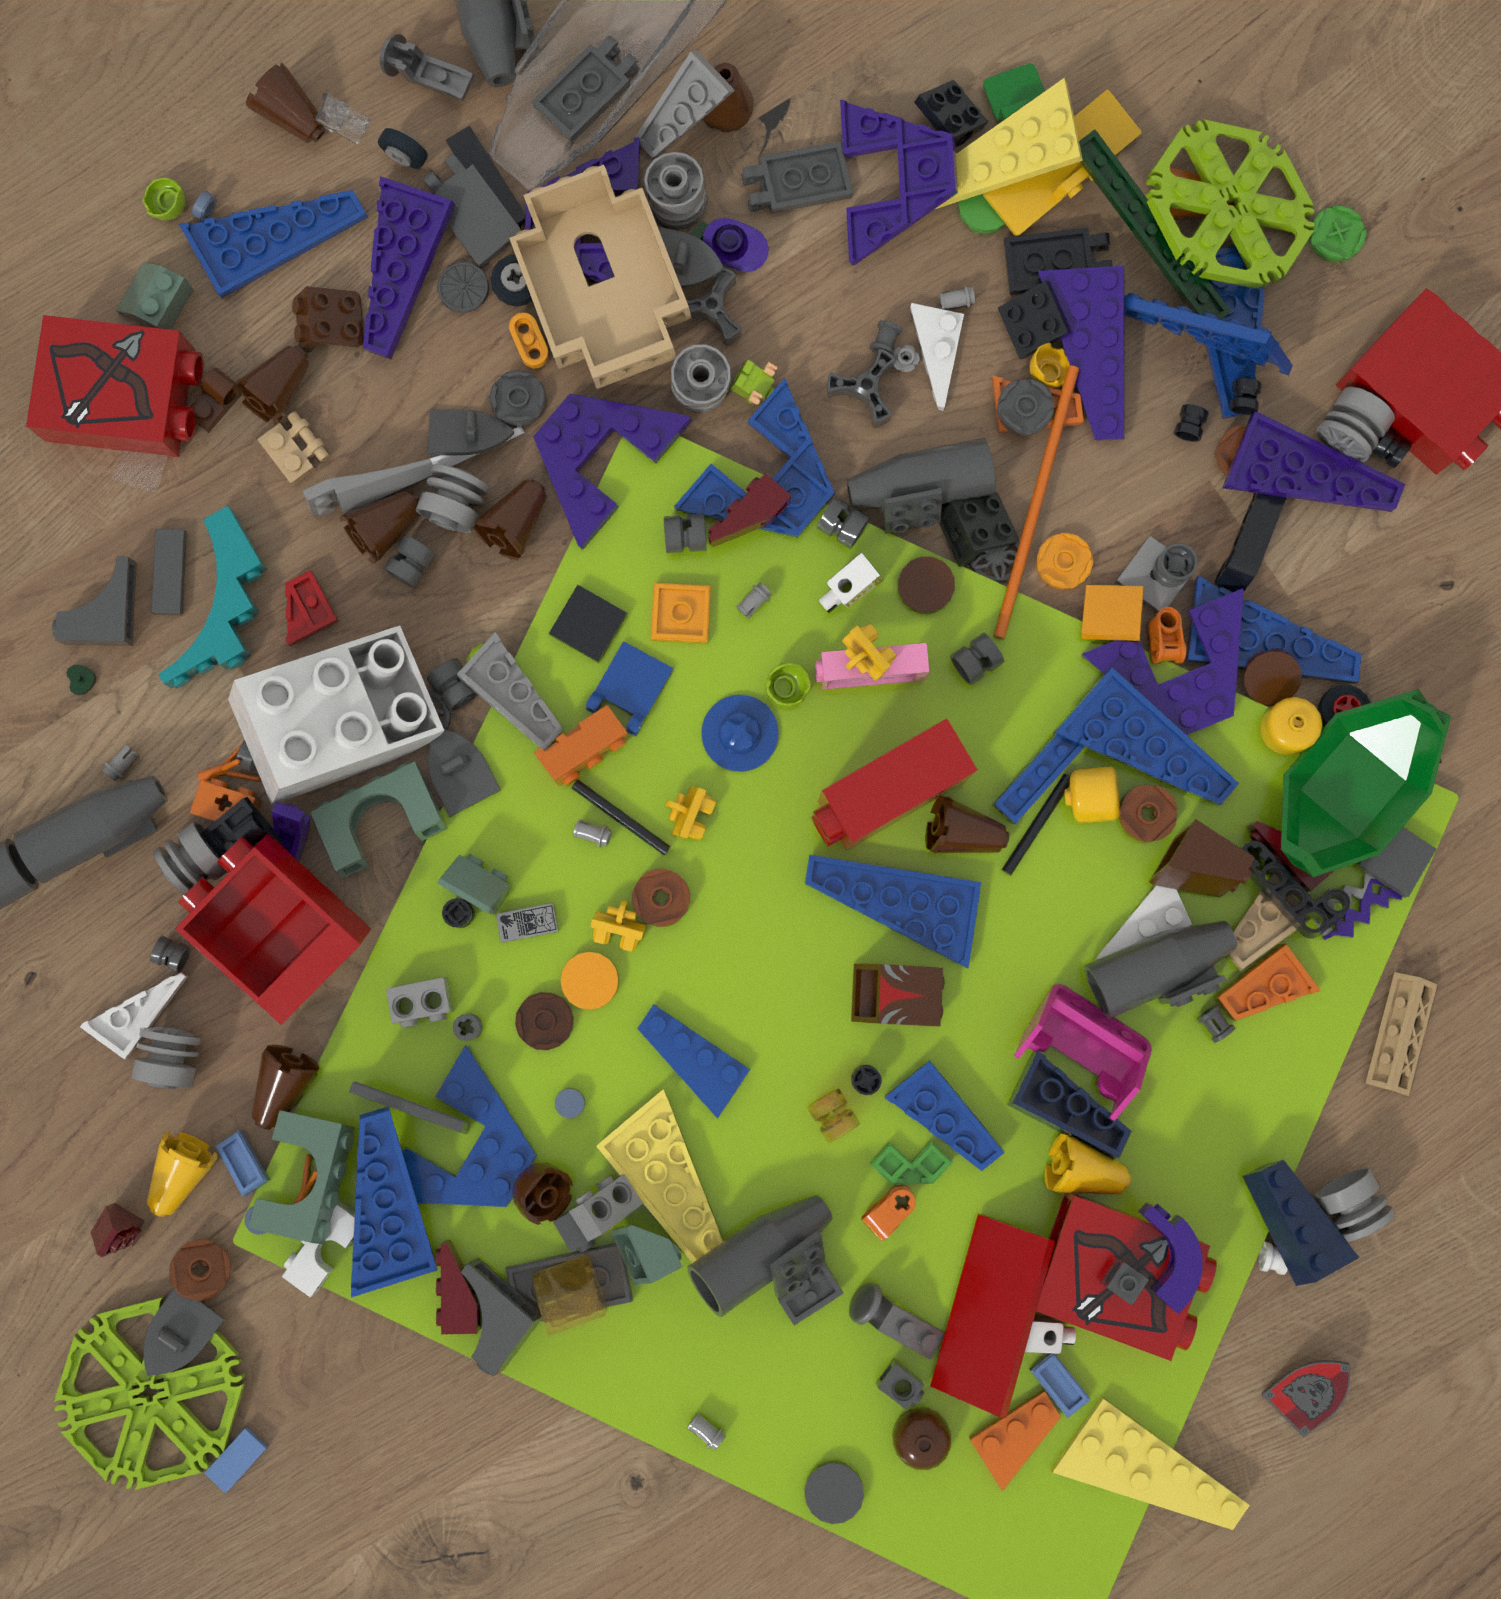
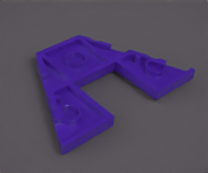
M840 100L843 154L846 158L893 149L898 150L900 199L846 208L849 262L851 265H856L958 193L955 138L952 134L941 130L935 131L922 124L916 125L904 121L903 118L887 113L881 114L875 112L874 109L868 107L865 109L847 103L845 100Z
M639 137L634 138V142L614 152L610 150L603 157L592 159L576 167V171L566 176L572 177L583 173L589 167L604 165L614 195H621L630 189H639ZM558 176L548 181L546 185L538 187H546L548 185L554 184L560 179V177ZM526 204L525 230H531L536 227ZM582 236L578 238L574 249L584 277L596 283L615 277L602 243H582Z
M569 394L533 437L580 549L583 550L619 508L617 503L579 474L580 469L613 431L656 464L692 422L688 415Z
M1242 588L1187 611L1209 662L1208 665L1157 684L1140 641L1115 640L1083 653L1082 658L1089 661L1103 674L1109 668L1115 669L1186 735L1234 716L1244 590Z

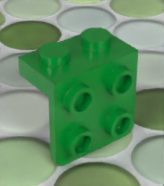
M1032 63L989 77L983 82V89L997 124L1045 92L1036 67Z

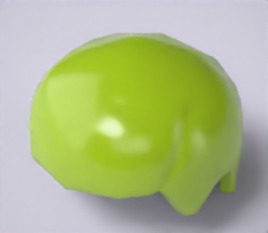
M162 177L153 180L146 187L142 202L147 209L146 213L159 220L169 221L176 219L183 213L186 206L185 192L177 181Z
M796 663L779 664L770 671L766 679V692L768 697L777 705L784 707L796 705L804 700L811 689L809 673Z

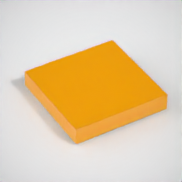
M654 583L651 641L708 643L711 586Z
M1086 585L1082 639L1140 641L1144 586Z

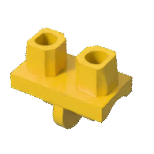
M871 624L859 628L857 625L842 642L848 648L844 653L851 660L845 666L847 670L850 671L857 667L862 675L868 672L873 680L877 681L891 667L890 664L896 658V654L888 646H885L880 651L876 649L872 642L879 636Z
M690 786L687 796L678 793L675 802L666 801L665 806L672 809L668 820L676 822L671 833L672 835L685 839H702L706 825L694 820L698 811L710 815L716 804V800L705 794L706 790Z
M622 900L619 908L608 906L607 913L596 911L590 927L594 928V942L608 944L611 933L622 935L619 947L633 952L645 933L647 923L635 921L637 913L626 910L628 902Z

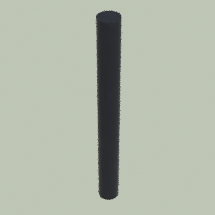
M1062 775L1001 869L1003 872L1010 876L1013 874L1065 794V789H1068L1070 786V776Z
M576 780L571 789L665 856L671 847L590 787L580 780Z

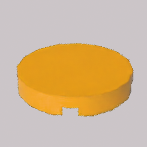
M1060 533L1047 538L1039 548L1036 556V568L1041 579L1050 587L1060 590L1073 589L1082 584L1091 573L1093 566V556L1087 542L1078 535L1071 533Z
M585 952L577 954L567 962L562 970L560 982L563 994L570 1003L578 1008L592 1010L601 1008L612 1000L618 989L619 977L617 969L610 959L600 953Z

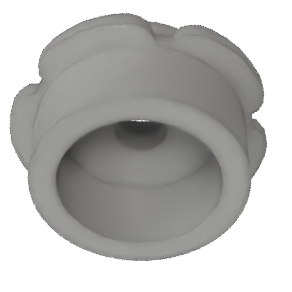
M904 345L894 350L893 356L896 359L894 367L901 372L913 371L915 365H918L920 360L919 354L915 352V348L910 345ZM904 356L908 357L907 361L903 360Z

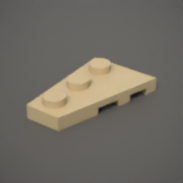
M1273 873L1268 883L1278 884L1280 879ZM1261 891L1233 933L1238 947L1227 956L1241 972L1295 932L1296 928ZM1293 895L1285 897V901L1289 906L1296 907L1300 905ZM1311 917L1305 919V924L1310 921Z

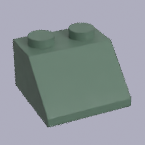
M143 262L116 311L145 327L171 330L193 288L184 277L160 265Z
M471 854L467 858L459 855L440 877L437 884L483 911L495 915L513 886L506 882L509 876L495 868L492 872L482 868L484 862Z
M633 1225L610 1230L634 1285L653 1283L682 1268L680 1250L675 1243H671L670 1239Z

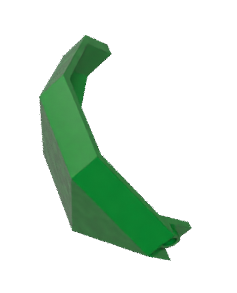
M1419 689L1336 713L1321 730L1320 737L1315 744L1304 750L1283 774L1281 850L1290 862L1312 877H1316L1380 855L1432 794L1451 715L1438 710L1434 705L1427 702Z

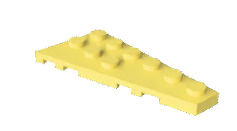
M1065 78L956 154L958 193L936 209L1083 161Z
M663 1089L596 1145V1147L620 1176L623 1174L626 1176L642 1203L693 1263L722 1243L723 1239L666 1092Z
M1103 1397L1099 1399L1051 1469L1052 1473L1231 1530L1235 1528L1250 1506L1242 1498Z

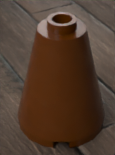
M280 63V67L276 64L270 68L255 84L258 87L255 96L251 92L249 93L246 106L307 143L312 140L317 142L326 131L323 128L325 125L324 119L283 63Z
M721 63L714 69L735 91L706 115L703 121L712 129L714 127L722 130V132H732L739 130L747 124L753 111L754 102L751 91L737 68L729 63Z
M286 346L237 380L233 385V391L236 396L239 392L243 395L245 399L242 403L253 414L266 422L273 419V424L277 425L282 420L309 367L308 355L298 346Z
M533 479L531 481H522L476 520L473 528L478 537L490 548L493 544L501 548L499 554L518 560L524 554L547 498L544 486Z
M403 490L343 514L340 520L341 522H347L348 525L343 528L361 554L367 551L372 556L367 560L375 564L419 517L420 514L416 512V507L420 499L414 492L409 493Z
M939 796L936 799L930 812L935 814L932 823L927 822L925 843L926 848L930 850L929 852L999 853L1002 848H1006L1009 841V832L1006 831L1004 824L950 797Z
M268 1045L264 1049L252 1110V1118L258 1127L270 1130L272 1127L275 1128L279 1110L290 1112L317 1076L319 1065L308 1055L302 1053L298 1057L291 1054L293 1048L282 1045Z

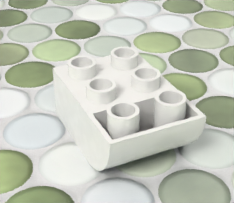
M401 626L236 679L233 682L228 698L271 805L390 763L425 746L444 732Z

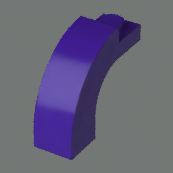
M277 802L272 810L273 829L282 839L283 843L281 845L293 858L300 862L309 833L310 816L304 814L295 805H284Z
M1145 1203L1138 1212L1161 1232L1170 1250V1259L1166 1271L1150 1289L1173 1311L1179 1314L1193 1298L1199 1286L1202 1275L1201 1248L1194 1231L1182 1217L1176 1214L1169 1222L1168 1219L1171 1215L1159 1204L1153 1207Z

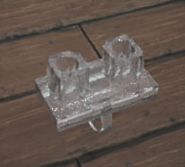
M323 94L322 105L315 120L323 124L326 130L336 132L350 142L359 144L362 134H366L368 131L370 118L354 110L331 94Z

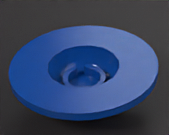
M746 695L729 696L718 701L706 714L702 725V742L707 754L717 765L730 771H750L763 765L773 754L778 742L777 721L772 711L762 701Z

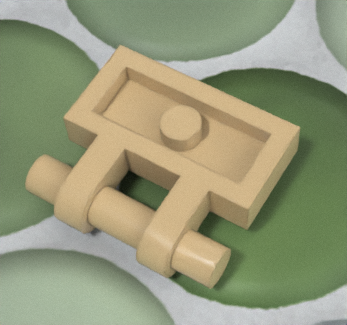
M296 411L287 417L293 425L291 429L286 431L281 423H279L257 439L292 486L315 470L309 460L316 456L322 463L330 457L324 449L325 444L323 441L314 436L310 430V424L305 418L302 419ZM300 436L307 444V447L302 451L294 442Z

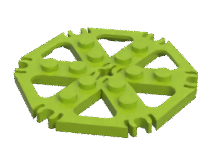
M1205 119L1202 122L1199 120L1192 127L1194 132L1189 124L1184 128L1182 127L1147 176L1150 178L1146 181V185L1155 187V189H1151L1146 194V198L1149 199L1147 204L1175 259L1177 260L1184 253L1185 255L1181 258L1180 264L1183 266L1188 260L1193 261L1195 264V268L1192 271L1193 274L1198 273L1203 268L1202 274L1199 276L1200 278L1255 289L1264 288L1270 283L1268 276L1273 284L1278 280L1280 281L1287 274L1314 230H1311V228L1315 226V223L1305 219L1310 218L1315 213L1314 209H1312L1314 205L1285 149L1277 156L1281 145L1277 144L1274 149H1270L1267 146L1268 135L1258 141L1259 136L1263 132ZM1217 136L1243 140L1249 145L1248 153L1234 174L1231 172L1216 143ZM1182 148L1187 151L1202 182L1177 177L1171 173L1170 164ZM1277 167L1283 171L1295 197L1294 200H1286L1256 192L1271 169ZM1227 201H1228L1229 203L1234 202L1235 207H1234L1233 205H1230V206H1229V205L1227 204ZM1169 207L1205 214L1206 216L1192 237L1187 238L1181 234ZM1260 226L1292 232L1295 235L1294 241L1284 256H1277L1273 252ZM1229 234L1248 270L1223 266L1217 262L1216 253Z
M165 1296L96 1314V1316L89 1320L94 1326L93 1333L88 1332L85 1327L79 1329L78 1334L74 1335L54 1402L66 1400V1402L54 1408L55 1411L65 1410L68 1414L67 1419L58 1422V1427H65L69 1424L72 1426L70 1429L60 1431L106 1482L110 1480L112 1471L115 1472L111 1478V1484L113 1485L119 1482L120 1475H125L128 1479L126 1489L133 1487L136 1480L137 1486L135 1490L199 1474L204 1469H207L211 1463L207 1460L206 1453L210 1452L218 1458L222 1451L226 1450L245 1387V1383L233 1384V1382H239L245 1377V1373L236 1375L232 1372V1366L241 1363L242 1360L241 1358L228 1360V1357L237 1356L239 1352L218 1330L209 1340L217 1350L215 1359L180 1368L169 1373L147 1376L144 1359L117 1332V1324L122 1319L146 1313L155 1316L162 1306ZM86 1353H91L119 1384L87 1393L77 1391L75 1381L83 1356ZM147 1385H150L151 1389L156 1390L164 1388V1390H160L153 1396V1400L149 1396L144 1395L136 1397V1395L141 1394L147 1389ZM219 1390L224 1391L227 1395V1403L219 1428L213 1431L207 1429L181 1400ZM126 1415L115 1455L107 1457L86 1436V1426ZM156 1426L186 1456L182 1464L159 1470H151L147 1466L146 1460Z

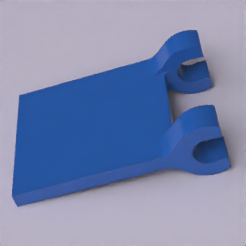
M623 641L596 690L588 699L586 710L594 714L601 708L603 701L606 700L632 714L633 716L626 726V731L636 737L671 675L673 668Z

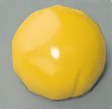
M1051 343L1039 346L1029 363V373L1032 379L1043 383L1049 388L1061 387L1064 384L1067 369L1070 365L1064 349L1053 348Z

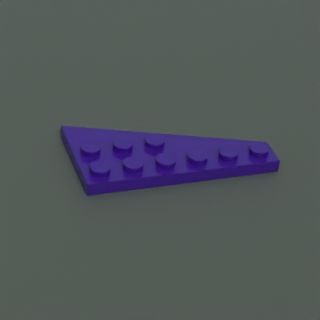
M380 176L379 186L381 187L380 200H377L376 210L379 216L378 226L374 230L371 261L373 276L372 286H369L368 291L370 306L369 313L366 315L363 348L368 352L391 360L456 204L452 200Z
M1255 411L1250 415L1222 488L1392 512L1397 508L1405 484Z

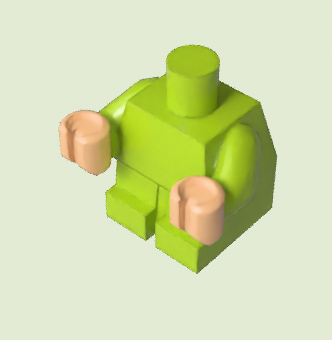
M747 360L741 365L729 389L747 398L748 403L758 405L775 390L771 386L774 382L773 376L778 367L768 362L761 369L755 363Z

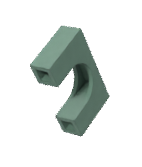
M415 761L401 764L395 771L385 776L374 777L365 786L349 789L342 797L333 801H325L319 804L317 809L310 812L334 870L343 879L370 867L358 840L357 828L363 814L376 804L393 802L403 806L414 833L421 841L448 829L426 778Z
M279 1110L272 1140L307 1149L316 1162V1182L309 1195L295 1204L286 1205L256 1198L248 1228L324 1245L326 1238H328L331 1232L330 1221L333 1210L339 1201L338 1190L341 1179L346 1174V1160L348 1152L354 1143L353 1133L355 1127Z

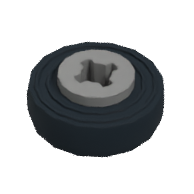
M385 128L378 139L380 148L391 159L401 165L420 169L428 157L427 151L418 141L404 132Z
M509 255L499 260L494 266L491 275L492 289L498 299L507 305L516 307L527 305L533 301L516 255Z

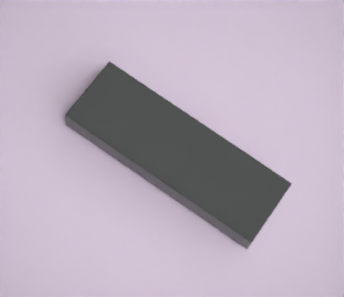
M156 529L151 612L155 615H183L187 535L184 529Z

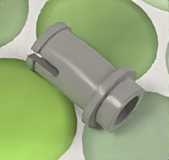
M964 285L963 289L939 292L941 309L943 310L965 305L967 308H970V304H975L973 287L967 288V285Z
M760 582L757 586L753 585V590L736 606L748 619L765 601L769 602V597L772 595Z
M125 744L109 763H104L106 766L102 770L115 781L119 777L122 779L124 771L139 755L132 751L126 757L132 749Z
M579 819L576 823L573 837L597 843V847L600 848L602 846L607 847L611 839L612 830H609L606 825L600 827Z
M697 1413L687 1426L688 1430L690 1429L707 1443L706 1447L708 1449L711 1447L716 1450L726 1437L722 1433V1428L718 1430L703 1418L700 1413Z

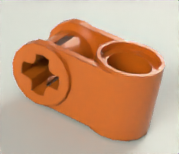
M1164 607L1147 623L1150 660L1155 664L1161 661H1174L1176 664H1181L1186 657L1182 618L1176 609ZM1161 621L1165 622L1166 625H1167V627H1165V626L1161 623Z
M897 1185L880 1201L872 1205L862 1216L861 1220L883 1241L912 1213L916 1204L915 1197L907 1186ZM900 1195L903 1198L907 1195V1205L904 1206L900 1203L896 1206L897 1201L895 1197Z

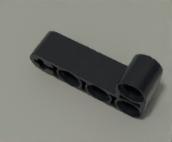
M1259 493L1253 494L1231 552L1221 566L1214 584L1232 592L1242 588L1244 591L1246 590L1260 568L1287 497Z
M1249 841L1242 847L1244 851L1251 855L1256 853L1259 855L1258 860L1254 859L1250 867L1253 869L1250 878L1305 938L1314 939L1319 937L1342 919L1348 911L1351 902L1350 897L1345 891L1332 889L1317 901H1314L1264 844L1258 841ZM1261 866L1263 869L1261 870V872H1258L1259 867ZM1268 873L1278 875L1280 883L1274 885L1268 883L1265 875ZM1288 895L1296 896L1300 900V905L1296 907L1289 906L1285 901V897ZM1336 899L1341 902L1343 909L1340 911L1332 910L1328 906L1327 901ZM1308 917L1316 918L1320 923V927L1317 929L1307 927L1305 919Z

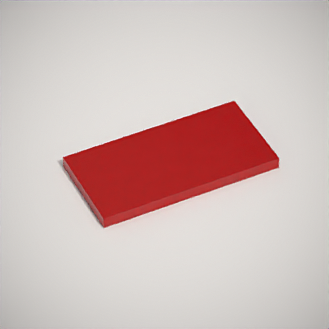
M978 1214L930 1387L995 1416L1007 1418L1055 1240L986 1215Z

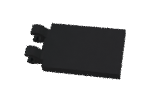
M1088 227L1005 237L1004 250L1009 294H1023L1042 283L1038 271L1113 266L1112 260L1095 262L1094 250H1109V233L1089 235Z

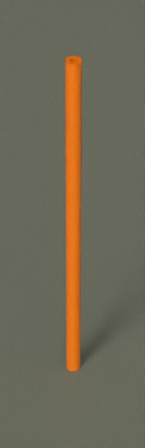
M1069 365L995 629L994 637L999 639H1005L1078 376L1079 368Z

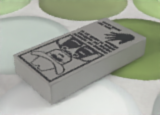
M554 903L496 914L501 943L559 932Z

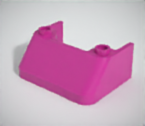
M1055 984L1024 1030L1014 1056L1019 1059L1027 1048L1033 1051L1045 1052L1050 1045L1099 1076L1097 1080L1099 1092L1106 1099L1114 1101L1109 1118L1115 1121L1141 1089L1152 1046L1144 1036L1114 1017L1108 1019L1099 1007L1062 984Z

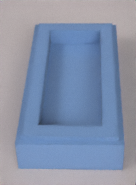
M237 1131L215 1146L242 1196H248L270 1181L244 1131Z
M1048 1353L1030 1368V1371L1067 1418L1091 1400L1055 1353Z
M246 1427L204 1474L226 1494L269 1446L249 1427Z

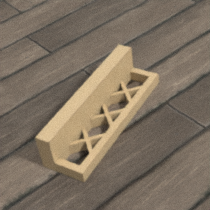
M1394 972L1365 1084L1409 1096L1437 984L1421 977ZM1425 987V991H1424V995H1423V999H1422L1421 996H1422L1423 988ZM1401 1074H1402L1403 1076H1402L1401 1084H1400V1087H1398L1399 1081H1400V1077H1401Z

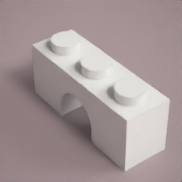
M341 1200L338 1201L337 1206L333 1210L330 1221L331 1232L326 1241H336L346 1248L353 1243L355 1210ZM301 1241L304 1246L298 1254L293 1252L283 1266L287 1270L282 1277L311 1298L319 1291L334 1269L322 1259V1244Z

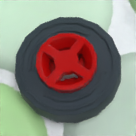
M1338 685L1329 689L1321 697L1318 705L1322 726L1325 727L1331 718L1340 712L1338 710L1342 712L1369 704L1370 701L1367 695L1361 689L1352 685Z

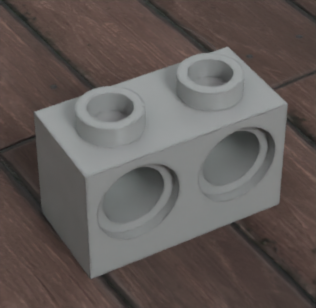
M448 977L386 989L392 1024L400 1023L401 1028L419 1025L418 1019L429 1017L430 1022L447 1019L446 1013L454 1012ZM433 992L439 993L442 998L441 1005L436 1009L432 1008L428 1003V997ZM404 998H409L413 1003V1009L407 1015L402 1013L399 1007L400 1002Z
M624 1174L616 1179H613L610 1175L596 1185L599 1189L598 1191L592 1193L589 1190L576 1199L578 1205L569 1211L587 1241L602 1235L643 1204Z

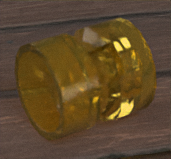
M840 1088L827 1093L807 1106L813 1119L816 1122H821L820 1131L828 1143L842 1137L860 1125L853 1110L846 1109L847 1100ZM831 1109H832V1111L836 1114V1115H834V1116H832V1117H831V1115H830V1110H831Z

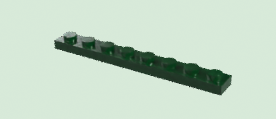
M1096 129L1082 138L1079 144L1083 161H1080V163L1188 308L1199 315H1203L1204 312L1211 313L1217 316L1219 320L1228 315L1231 310L1210 282L1205 278L1199 277L1202 274L1201 270L1196 274L1192 273L1195 268L1193 261L1188 260L1182 266L1180 260L1185 255L1184 253L1177 260L1175 259L1147 204L1148 199Z

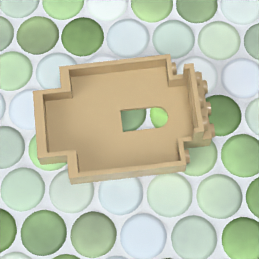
M604 165L589 167L583 173L572 177H562L554 184L546 187H536L523 195L536 228L519 231L509 239L558 368L560 369L585 359L595 386L598 389L675 360L676 354L666 328L692 318L688 303L643 188L637 190L630 189L623 192L621 196L615 197ZM586 234L595 235L601 240L615 276L589 287L574 249L578 238Z

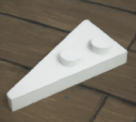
M911 303L910 314L914 320L916 336L921 346L925 369L932 386L933 398L938 410L944 411L964 314Z
M1155 886L1141 901L1138 908L1122 924L1113 938L1102 948L1095 960L1162 931L1192 925L1177 889Z
M183 972L171 976L149 990H145L124 1001L122 1004L112 1007L96 1018L82 1023L80 1028L123 1059H128L136 1049L137 1043L141 1042L144 1038L139 1036L140 1028H151L188 976Z

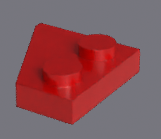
M309 570L285 583V597L287 598L286 643L288 646L291 647L339 622L313 571Z

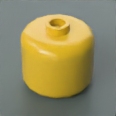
M1298 697L1285 698L1268 708L1262 716L1260 724L1261 738L1266 746L1275 753L1283 755L1298 754L1314 745L1320 737L1322 730L1321 714L1315 705L1306 699Z
M1114 767L1076 769L1071 773L1070 788L1065 789L1066 806H1072L1073 816L1077 822L1114 821L1119 818V788L1117 773Z

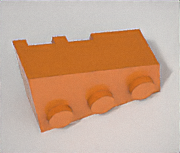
M608 705L578 723V726L568 734L564 735L563 733L556 737V742L544 751L542 748H539L534 752L559 786L563 783L569 786L580 777L578 773L587 766L589 769L594 768L604 760L602 755L609 750H612L614 753L627 743L625 739L629 735Z

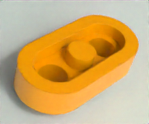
M518 313L513 316L509 323V330L523 363L529 368H541L549 359V351L535 318L528 313ZM523 326L529 328V331L525 334L519 332ZM534 351L540 353V356L536 359L530 357Z

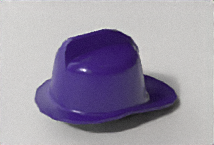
M730 218L716 219L707 226L703 233L702 241L716 253L721 263L738 271H756L763 266L768 258L769 247L764 235L754 227Z

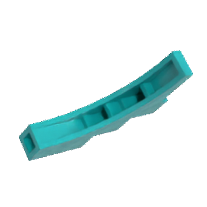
M229 506L203 519L212 539L216 557L217 584L214 601L205 626L191 647L175 663L158 674L163 684L170 688H180L191 681L190 677L197 673L204 674L215 668V663L217 662L223 668H230L232 670L242 666L246 662L245 659L251 656L235 626H243L250 623L254 619V615L259 613V610L243 583L246 581L251 583L262 577V572L268 569L236 513Z

